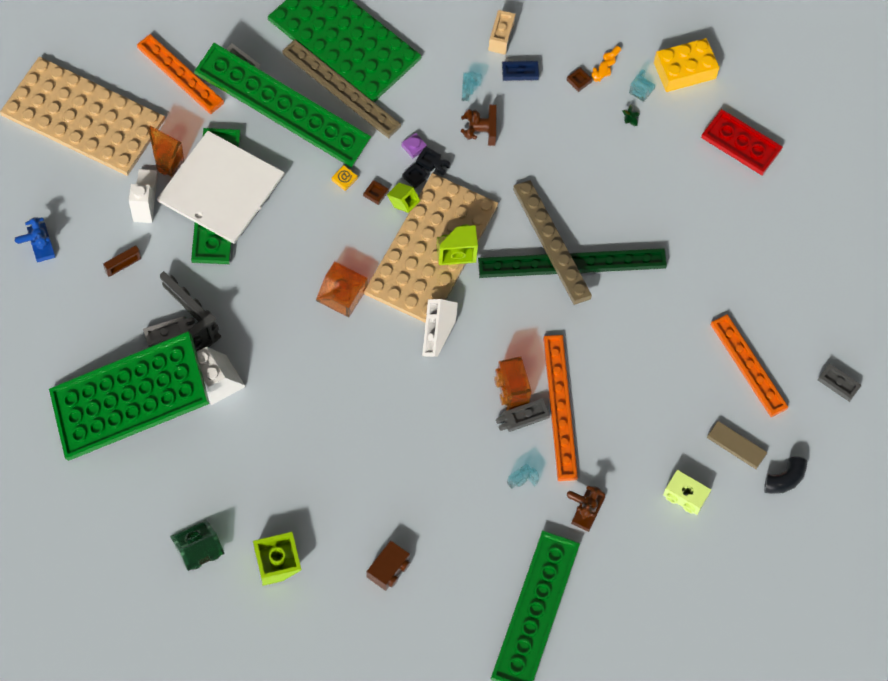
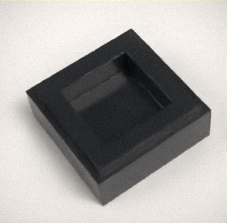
M415 163L402 174V177L416 188L428 178V174Z

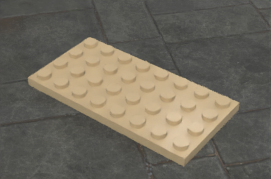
M38 57L0 111L2 116L126 176L129 175L165 121L164 115L41 57Z
M433 173L419 195L421 201L409 212L364 291V295L425 323L428 299L447 300L466 263L439 265L436 246L437 237L445 234L449 235L456 227L469 224L471 226L476 225L477 242H479L498 207V202Z

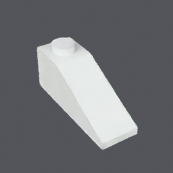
M428 299L423 357H438L456 322L457 302L443 299Z

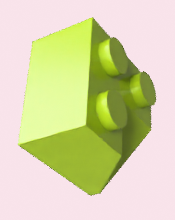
M464 224L456 227L449 235L445 234L437 237L436 246L439 265L476 263L478 250L476 225Z
M293 532L253 541L263 586L282 582L301 571Z

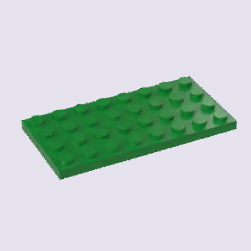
M285 0L268 15V21L292 40L298 41L373 102L378 100L421 60V55L352 0Z
M190 332L178 335L49 389L64 457L68 461L210 404Z

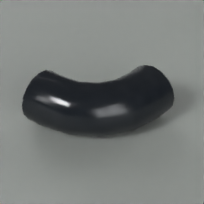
M790 457L784 472L780 474L767 473L764 493H785L794 489L804 478L807 460L802 457Z

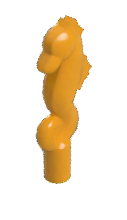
M615 46L611 52L603 55L605 61L601 62L598 71L597 68H593L591 76L595 82H600L604 77L611 75L610 68L608 67L615 64L616 56L621 51L619 46Z

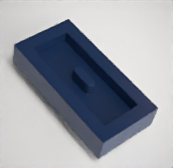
M538 61L502 62L503 81L539 80Z

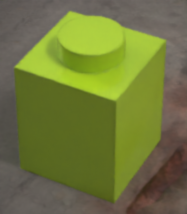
M398 183L387 194L394 208L407 213L421 201L413 187Z

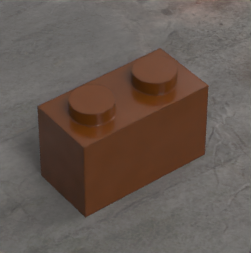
M390 540L366 571V577L385 591L389 587L392 588L399 579L397 576L400 572H405L411 563L410 554Z

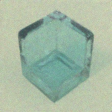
M642 69L632 81L629 93L644 102L655 89V84L644 78L646 71Z

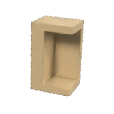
M498 10L489 39L488 51L506 54L508 40L515 23L514 13Z

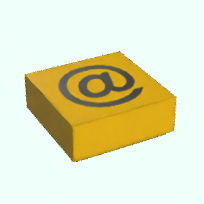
M344 165L332 176V181L345 191L358 179V176Z

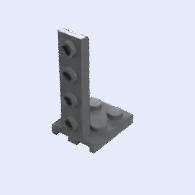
M163 271L160 274L163 288L198 321L188 331L192 334L196 352L205 347L209 348L221 338V335L218 333L219 327L215 323L216 318L210 311H205L196 298L192 299L188 290L185 287L181 288L174 276H169Z

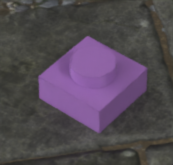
M417 133L401 143V146L412 159L418 156L425 146L427 147Z

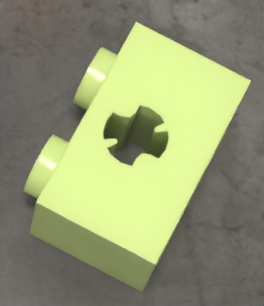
M677 470L663 495L669 502L681 505L688 513L698 515L712 489Z

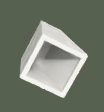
M208 347L196 352L211 405L245 387L227 355Z

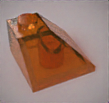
M149 126L148 131L157 170L163 175L167 174L173 177L185 161L182 142Z

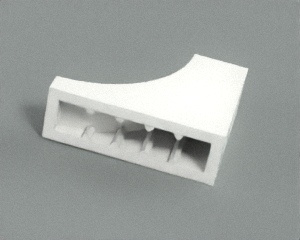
M139 169L136 184H131L129 204L134 222L152 223L158 178L157 170Z

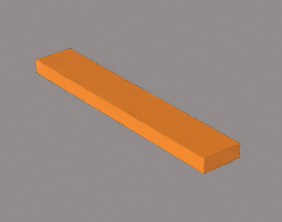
M151 34L137 44V48L209 114H212L224 104L222 98Z
M728 314L712 321L710 325L770 417L787 410L788 405Z

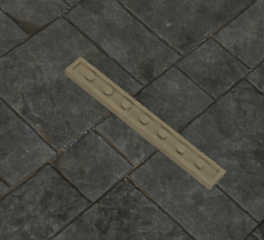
M295 39L282 50L283 55L388 139L401 128V123Z

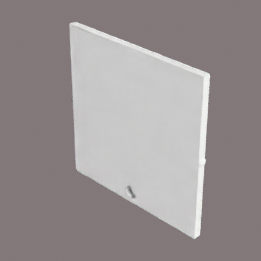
M207 131L158 196L157 201L235 244L285 174L276 167Z

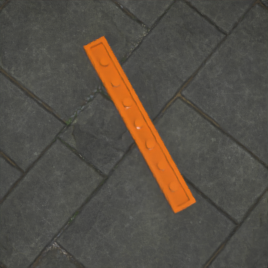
M563 335L544 336L557 480H577Z

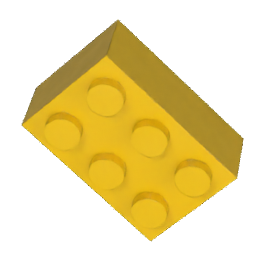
M707 38L659 50L655 54L654 65L666 92L717 78L719 65Z

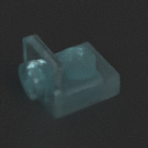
M475 72L463 73L461 101H469V95L473 94L474 86H480L481 74Z
M526 464L508 476L507 484L512 489L515 486H522L528 479L535 487L538 485L539 474L533 467L530 468Z

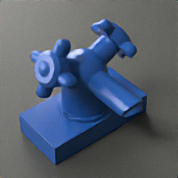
M33 217L25 222V225H32L27 227L28 234L15 237L17 244L31 241L37 263L55 258L45 222L39 224L40 221H44L43 217Z

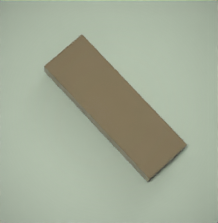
M717 421L707 436L709 440L754 469L758 468L768 453L719 421Z

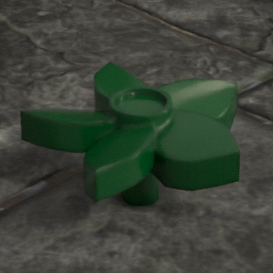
M631 104L628 110H622L625 115L624 121L625 124L630 123L633 126H637L638 121L636 118L640 114L633 112Z

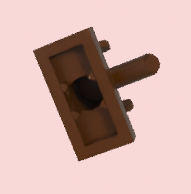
M489 105L488 118H480V113L477 110L472 111L471 109H468L461 116L462 120L467 119L469 121L468 130L461 129V133L464 134L467 140L477 139L474 132H487L488 146H495L497 105Z
M588 485L584 496L571 490L567 492L569 499L580 503L577 506V511L571 524L587 532L590 531L606 497L599 487Z

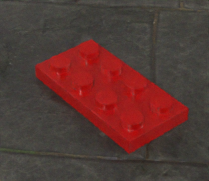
M723 109L720 110L701 136L705 141L762 176L783 148V146Z

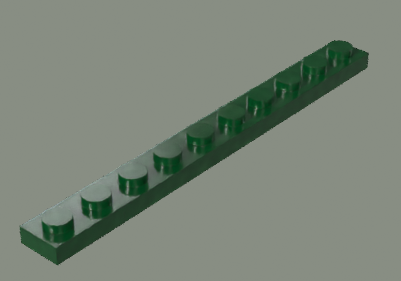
M665 248L570 253L580 273L666 269L667 266ZM547 254L478 258L479 278L557 274Z

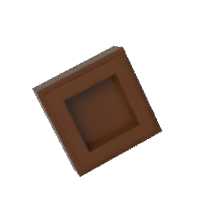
M580 67L567 77V81L579 92L592 83V78Z
M373 180L364 191L363 196L379 205L388 194L389 188Z

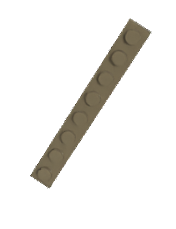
M531 180L514 185L513 190L573 305L590 300L592 295Z

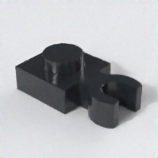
M426 146L416 159V164L431 172L435 168L440 175H445L446 171L441 167L446 166L450 168L451 163L448 160H440L441 154Z

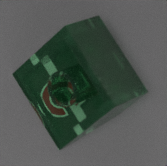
M207 519L170 536L188 571L198 569L202 564L217 560L221 555L225 554L216 532Z

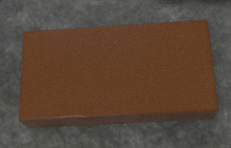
M135 245L103 263L107 276L110 277L141 260L140 251Z

